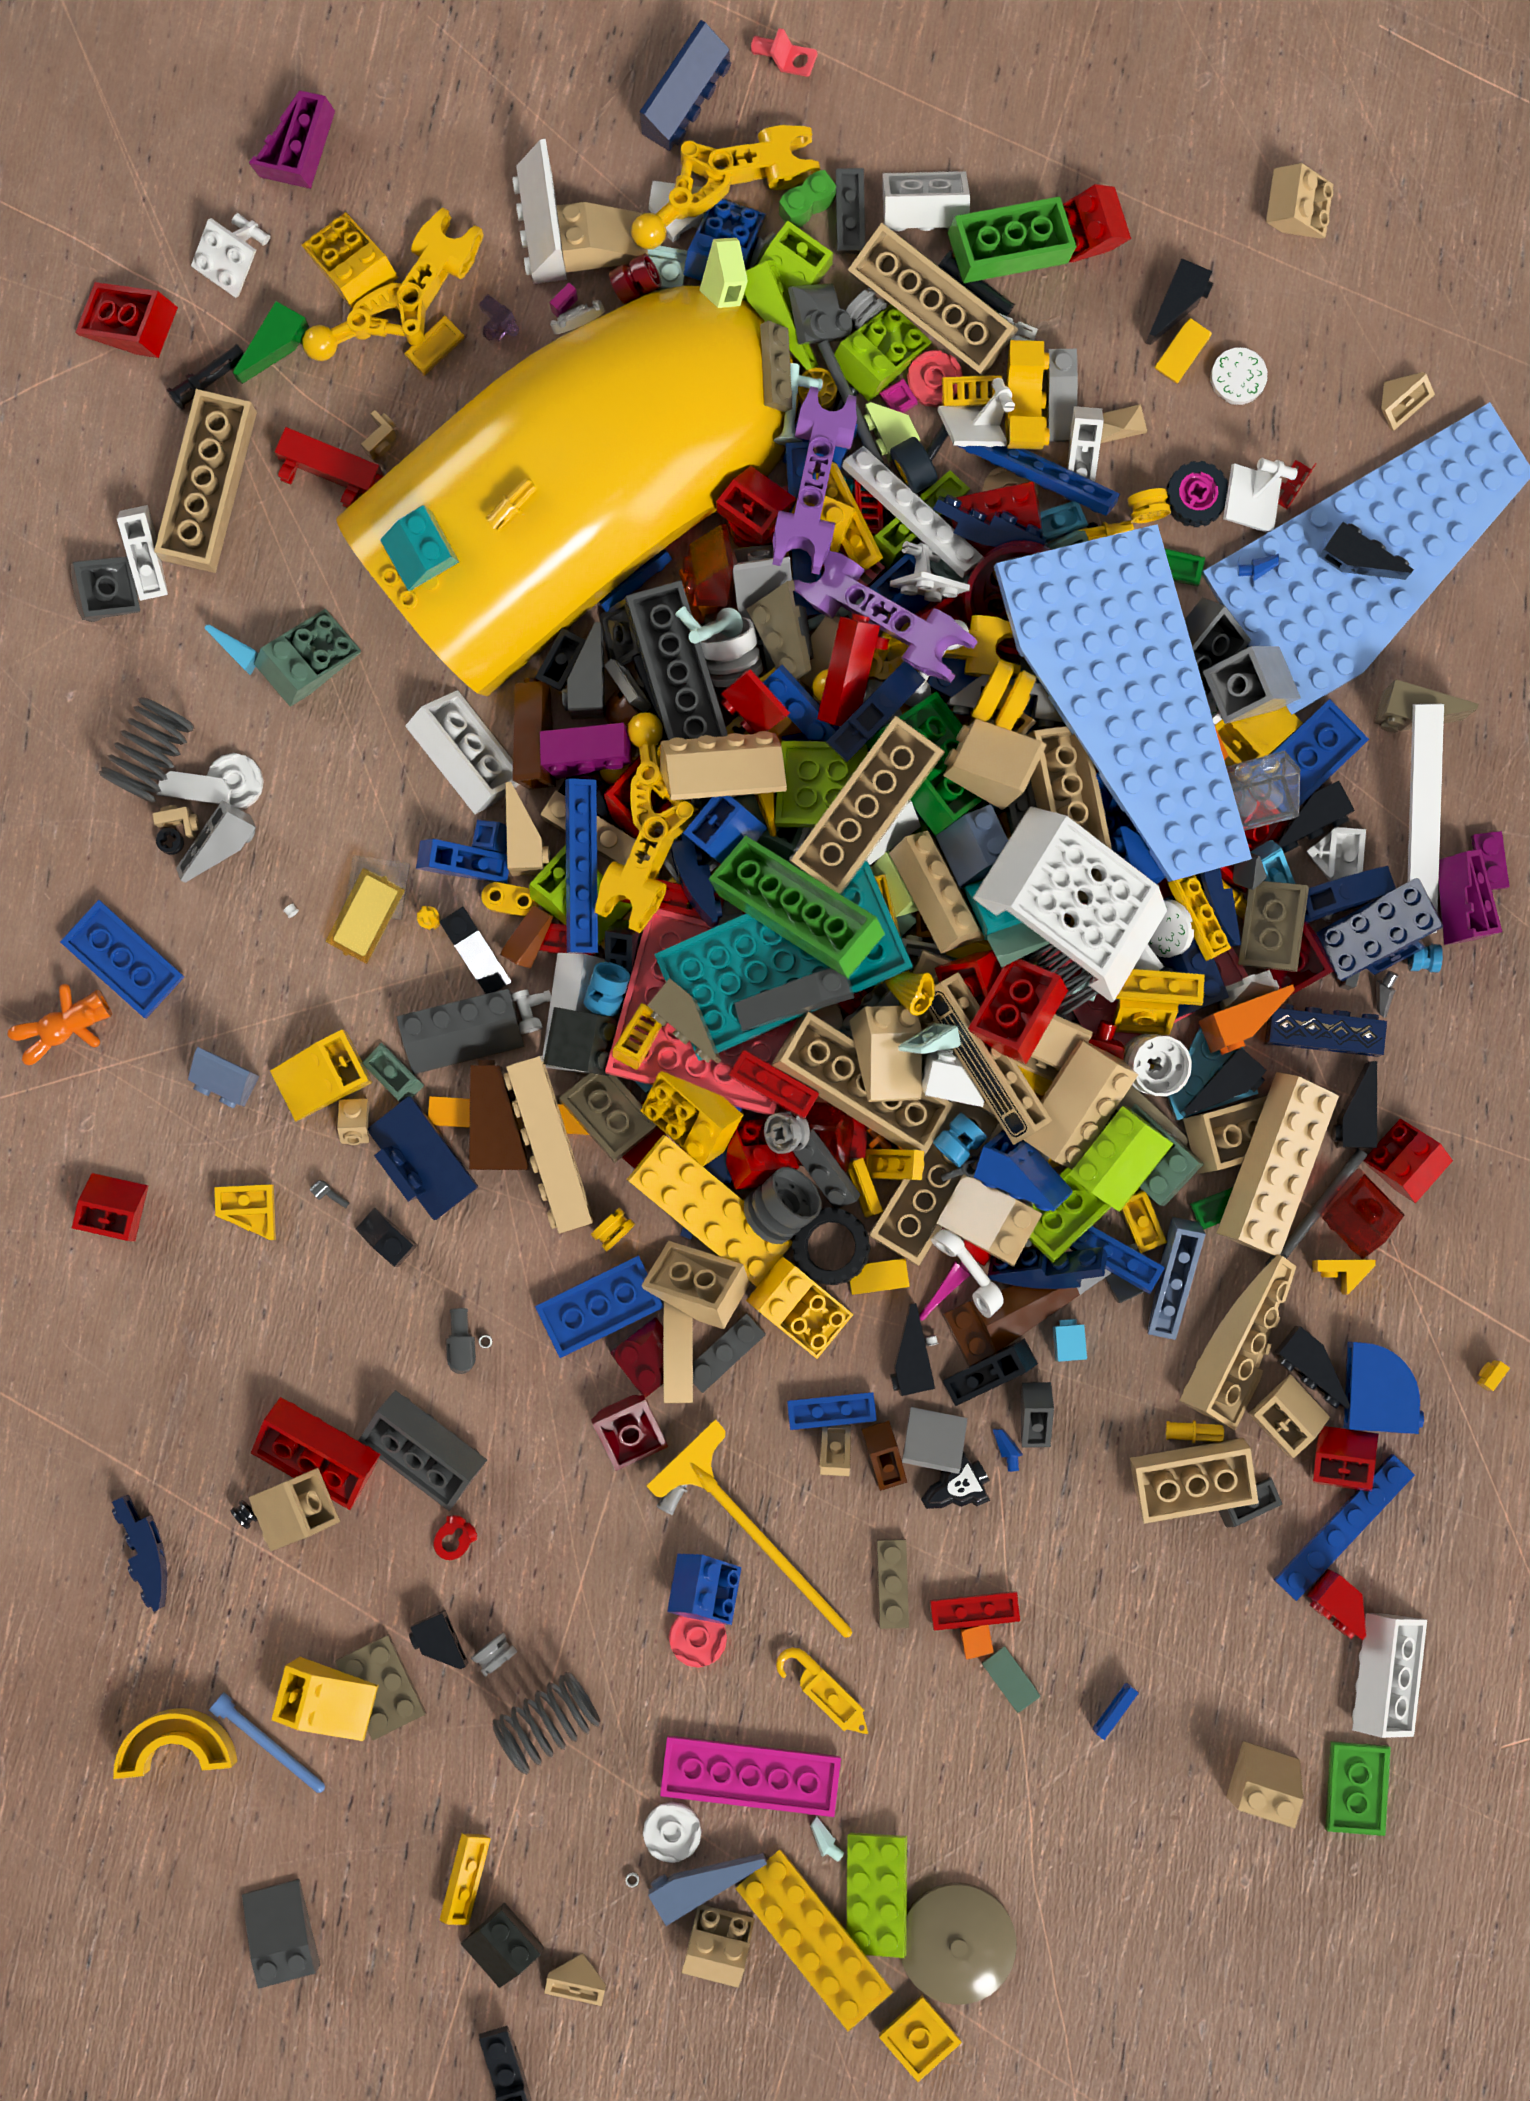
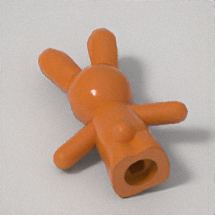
M62 984L59 987L62 1012H51L38 1022L23 1023L11 1027L8 1030V1037L12 1040L20 1041L37 1035L41 1038L24 1052L22 1056L23 1063L26 1065L35 1064L52 1046L64 1043L72 1033H75L91 1047H98L100 1039L86 1027L112 1016V1011L101 991L95 990L85 998L72 1004L70 986Z

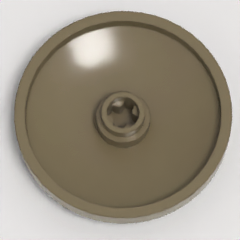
M947 1883L926 1891L913 1902L907 1911L906 1956L901 1958L910 1980L920 1991L939 2002L963 2005L988 1997L1004 1983L1013 1967L1016 1956V1934L1008 1912L996 1897L975 1885Z

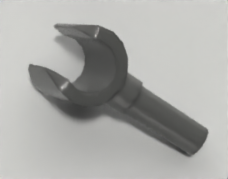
M972 1156L962 1167L942 1174V1180L946 1181L960 1175L974 1177L976 1170L971 1167L970 1163L977 1161L979 1157Z
M323 1180L317 1181L310 1188V1191L318 1200L327 1195L345 1209L350 1204L334 1193Z

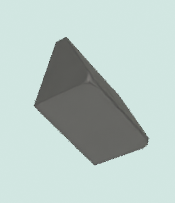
M1250 852L1252 859L1234 864L1233 882L1253 890L1267 876L1260 856Z
M1113 1273L1105 1277L1117 1303H1122L1145 1292Z

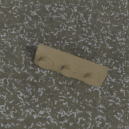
M766 321L760 324L764 405L786 412L792 409L788 328L771 321Z
M906 1539L877 1540L880 1629L909 1628Z

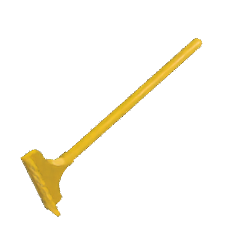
M716 1419L710 1422L707 1428L699 1432V1435L692 1442H689L682 1452H679L671 1462L667 1463V1466L661 1472L657 1473L654 1479L646 1484V1487L657 1497H664L679 1485L689 1484L704 1488L707 1492H710L843 1637H850L852 1629L714 1479L711 1467L712 1455L718 1444L725 1438V1430Z

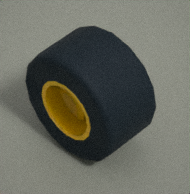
M911 437L891 448L890 454L901 479L913 493L916 494L937 482L938 477L933 463L916 437Z

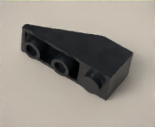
M1344 522L1338 527L1319 555L1321 559L1344 573L1406 580L1414 570L1409 566L1410 564L1405 558L1399 555L1393 556L1386 551V547L1381 542L1368 539L1362 535V531L1357 526L1350 523L1347 525Z
M1340 781L1313 793L1306 800L1276 843L1282 848L1284 854L1299 846L1297 841L1305 837L1311 841L1324 834L1323 828L1331 824L1336 828L1350 821L1348 815L1355 810Z
M1294 1326L1274 1352L1280 1357L1277 1362L1289 1372L1295 1369L1302 1375L1300 1381L1310 1389L1315 1390L1317 1387L1325 1394L1323 1399L1332 1407L1337 1409L1340 1406L1348 1409L1350 1404L1324 1345L1301 1326Z

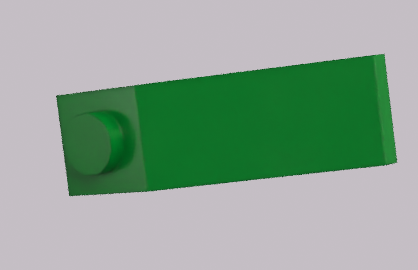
M276 301L233 371L237 381L241 384L245 383L294 352L299 343L302 344L305 331L309 328L306 318Z

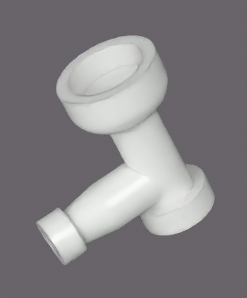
M528 990L513 993V1001H517L523 1020L519 1023L520 1033L527 1034L541 1029V1021L539 1018L533 1017L530 1007L545 1001L550 1002V991L547 990L533 995H529Z

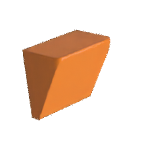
M989 1625L960 1628L966 1660L994 1653Z

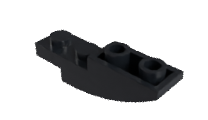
M508 2025L480 2033L479 2042L496 2092V2101H532L516 2046L514 2047Z

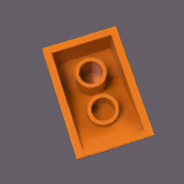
M1293 985L1219 1011L1200 1020L1199 1024L1210 1053L1220 1050L1221 1055L1246 1046L1244 1040L1253 1037L1295 990Z

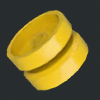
M999 659L971 716L986 722L997 708L999 712L995 718L994 725L1011 731L1030 699V692L1037 677L1023 670L1018 673L1011 685L1009 681L1014 667L1012 664Z

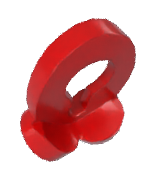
M447 1516L446 1523L438 1530L434 1538V1549L437 1555L444 1560H455L461 1557L468 1550L470 1544L477 1541V1533L474 1526L470 1522L466 1523V1519L461 1516ZM457 1528H462L463 1533L458 1539V1548L452 1552L445 1550L442 1545L443 1538L447 1535H453Z

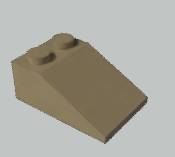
M1396 679L1383 691L1374 723L1381 725V729L1393 733L1398 732V730L1412 729L1413 704H1444L1443 724L1463 721L1477 710L1479 704Z

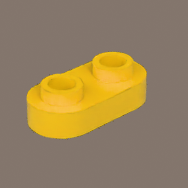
M499 882L488 884L483 889L481 895L483 904L490 911L525 917L533 905L537 907L539 905L531 899L529 888ZM495 891L501 894L498 901L491 900V894ZM527 897L529 899L528 905L520 906L518 903L519 899Z

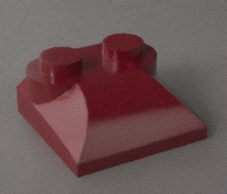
M1306 921L1303 927L1297 972L1266 969V971L1270 970L1273 979L1277 980L1279 989L1293 985L1295 990L1291 995L1334 972L1318 936Z
M656 1317L610 1352L620 1368L645 1398L664 1384V1327Z
M631 1395L601 1409L591 1419L592 1425L615 1471L668 1447L649 1406V1402L644 1395Z

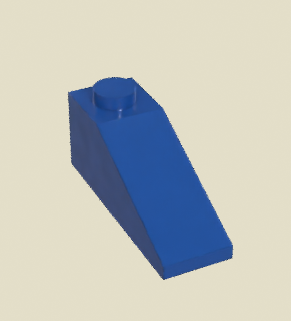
M438 839L420 841L416 869L504 884L508 881L507 854Z

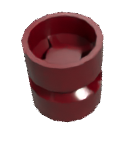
M646 253L630 260L629 266L622 264L609 271L611 285L618 298L625 305L640 298L641 292L648 294L662 285L659 272L652 259Z

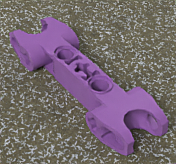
M810 386L808 395L800 409L795 432L796 438L810 440L795 513L780 510L778 512L772 540L773 565L781 566L787 551L802 549L811 556V573L819 575L822 565L829 554L835 528L834 522L820 519L835 446L851 449L857 422V396L848 395L842 409L828 411L823 409L818 403V388ZM813 472L819 474L818 480L812 479ZM805 503H812L815 506H808Z
M829 551L823 563L825 567L823 576L817 582L809 584L794 579V591L823 615L833 619L840 607H843L851 613L870 617L869 623L880 625V630L909 646L901 658L928 676L952 682L956 675L942 663L944 651L949 646L955 644L973 649L978 642L971 634L958 625L952 617L936 608L932 610L925 621L857 582L865 570L841 553ZM865 596L863 602L856 605L857 600ZM882 613H884V614L889 613L890 616H891V617H890V620H889L886 616H884ZM910 623L907 630L901 631L904 624Z

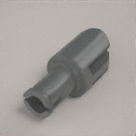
M467 1308L450 1309L451 1335L446 1339L448 1366L456 1374H464L470 1371L476 1360L475 1337L469 1334Z

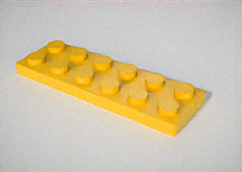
M662 1135L627 1178V1181L719 1257L743 1264L749 1282L756 1287L792 1245L790 1239L783 1244H772L758 1236L747 1223L744 1214V1201L665 1135Z
M781 1849L767 1860L766 1865L753 1872L735 1888L847 2031H850L894 1992Z

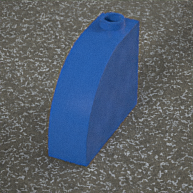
M1347 1342L1345 1395L1350 1406L1348 1409L1344 1408L1343 1428L1349 1430L1419 1434V1428H1422L1424 1424V1413L1420 1410V1393L1416 1379L1407 1364L1395 1353L1384 1347L1369 1343Z

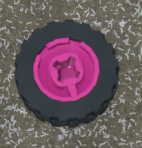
M1192 461L1187 465L1180 466L1173 473L1166 488L1168 496L1166 503L1170 505V515L1172 514L1177 522L1180 521L1183 525L1193 526V528L1202 525L1207 526L1210 522L1218 519L1225 509L1228 491V480L1223 476L1224 473L1218 470L1215 465L1207 464L1205 461Z

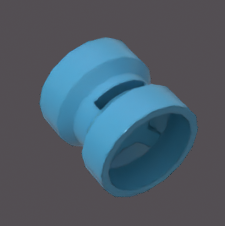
M1431 944L1408 957L1409 971L1427 969L1429 972L1439 973L1443 960L1441 944Z

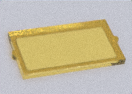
M363 868L325 942L343 951L345 956L351 955L367 964L405 889L388 881L387 876L381 877Z

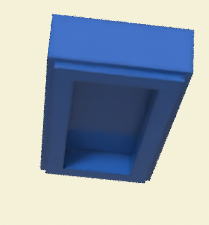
M1125 1683L1093 1726V1731L1103 1740L1107 1738L1139 1694L1130 1684Z

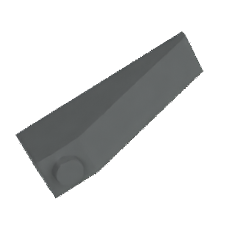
M830 968L734 1004L742 1031H747L855 998L850 979Z

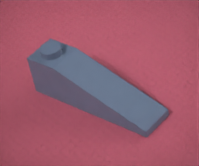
M1176 1217L1171 1219L1166 1237L1167 1243L1164 1244L1161 1265L1165 1268L1156 1285L1147 1330L1149 1335L1176 1340L1206 1235L1200 1222Z
M764 1853L674 1873L668 1878L664 1874L651 1882L652 1887L648 1891V1896L667 1926L766 1865L767 1857Z

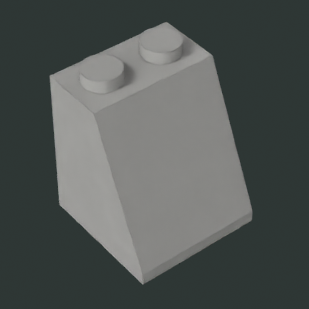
M773 543L728 550L736 609L741 617L749 618L751 621L752 619L747 608L785 582L792 580L788 551L783 557L781 566L773 565Z
M1250 646L1203 671L1225 724L1276 711L1301 698L1279 646Z

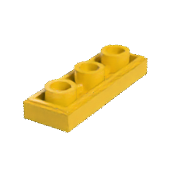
M1192 875L1169 882L1168 886L1175 900L1182 904L1191 915L1192 922L1190 923L1192 929H1194V938L1205 960L1208 961L1231 949L1226 935L1222 931L1196 876Z

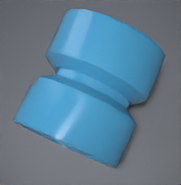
M610 962L596 964L590 979L591 984L588 986L583 1003L585 1007L601 1016L610 1017L617 1015L630 979L629 972L625 968Z
M961 1112L949 1124L950 1130H943L932 1142L959 1168L971 1156L970 1150H977L988 1138L975 1123ZM961 1134L966 1137L963 1142L958 1139V1136Z

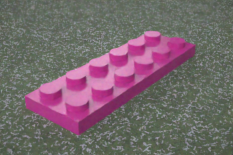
M667 1735L660 1796L834 1817L841 1756Z

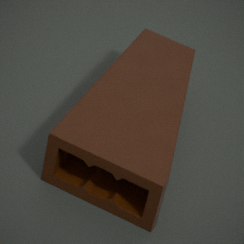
M526 678L524 683L515 684L512 776L513 781L527 789L556 787V779L541 765L540 731L553 730L551 691L549 685L536 678Z
M478 1060V1065H470L469 1169L529 1170V1161L503 1076V1069L500 1065H495V1060Z

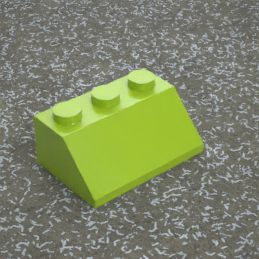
M1122 1106L1068 1175L1093 1195L1120 1212L1174 1143L1129 1107Z

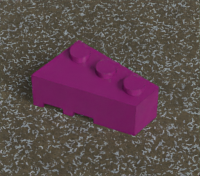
M301 90L298 91L279 120L281 122L272 135L268 134L264 140L266 144L257 157L253 156L249 162L260 178L311 189L335 114V110L326 96Z
M624 723L540 731L541 765L556 780L605 769H621L624 765L632 764L631 741L627 734L628 727Z
M1481 850L1465 851L1440 859L1439 890L1444 945L1474 941L1502 933Z

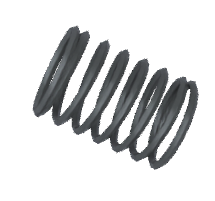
M141 697L138 698L139 703L158 715L139 706H134V710L157 723L177 738L153 729L132 718H128L129 724L150 735L169 749L122 730L121 734L143 747L162 761L116 742L114 745L117 749L136 759L155 773L110 754L107 755L110 761L129 771L148 785L107 767H101L102 771H99V774L122 789L146 801L155 802V797L146 791L158 793L161 792V789L150 778L160 781L168 779L167 775L157 766L167 769L174 767L173 762L164 754L173 757L181 754L178 748L170 742L180 745L187 743L186 738L179 731L188 733L194 731L195 727L192 722L150 699Z
M1064 918L1066 925L1070 923L1071 918ZM1051 943L1022 957V960L1028 961L1048 951L1033 965L1044 969L1055 963L1048 971L1060 975L1063 981L1082 968L1074 961L1056 971L1071 958L1063 952L1050 958L1059 950ZM1084 971L1065 982L1068 992L1059 1007L1068 1005L1060 1011V1015L1064 1016L1098 994L1097 991L1088 985L1069 996L1093 977L1088 971Z
M569 1672L559 1676V1687L556 1684L548 1683L547 1694L537 1690L535 1692V1702L525 1698L523 1700V1710L513 1706L511 1708V1717L501 1714L499 1720L494 1719L492 1722L494 1733L513 1765L523 1774H529L530 1767L516 1740L506 1728L504 1720L515 1729L534 1763L541 1766L542 1760L536 1748L522 1730L516 1712L529 1724L546 1755L553 1758L554 1754L547 1739L535 1724L528 1704L540 1715L557 1746L565 1750L566 1746L560 1733L546 1715L540 1696L554 1710L565 1732L574 1742H577V1735L565 1715L559 1709L552 1689L565 1701L581 1730L589 1734V1727L571 1701L564 1681L575 1702L590 1723L596 1727L600 1725V1718L591 1700L576 1678Z

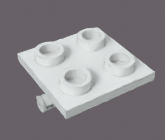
M239 213L234 215L231 223L240 229L233 233L212 218L208 219L191 267L235 298L241 292L256 253V249L245 241L253 237L264 246L270 239V235L259 229L256 222H249Z
M996 378L992 381L995 393L985 407H938L937 411L953 445L962 447L1007 445V439L1000 427L1004 411L1011 412L1015 404L1011 399L1012 392L1009 387L1005 386L1003 379Z
M1264 458L1259 459L1257 463L1258 470L1235 463L1232 464L1223 519L1269 533L1274 530L1282 480L1279 477L1294 480L1297 476V469L1284 465L1283 461L1275 460L1273 462Z
M908 541L903 543L902 547L904 549H902V552L913 555L916 558L914 574L891 580V587L901 589L900 592L905 595H922L926 601L940 602L942 598L957 597V594L969 591L970 585L931 574L929 560L938 563L941 558L927 544L920 543L917 545Z

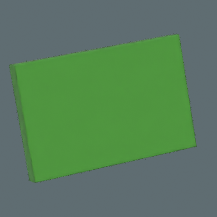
M1331 1741L1325 1825L1327 1832L1386 1836L1390 1746Z

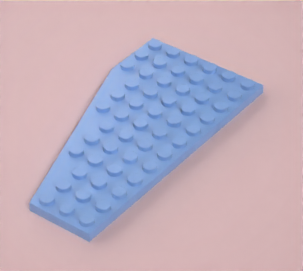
M1488 403L1204 570L1202 576L1218 602L1226 606L1251 639L1246 646L1247 648L1250 646L1280 647L1301 697L1286 705L1290 713L1295 714L1360 676L1527 483L1530 479V465L1492 404ZM1344 522L1347 525L1350 523L1357 526L1362 531V535L1368 539L1381 542L1386 547V551L1393 556L1399 555L1409 562V566L1414 570L1406 580L1344 573L1321 559L1319 555L1338 527ZM1279 554L1278 565L1257 580L1253 581L1252 576L1238 577V565H1249L1252 559Z
M1158 524L996 563L994 570L1017 651L1021 657L1024 656L1049 694V700L1072 735L1075 734L1100 772L1098 775L1121 810L1126 812L1149 847V853L1168 882L1252 859Z

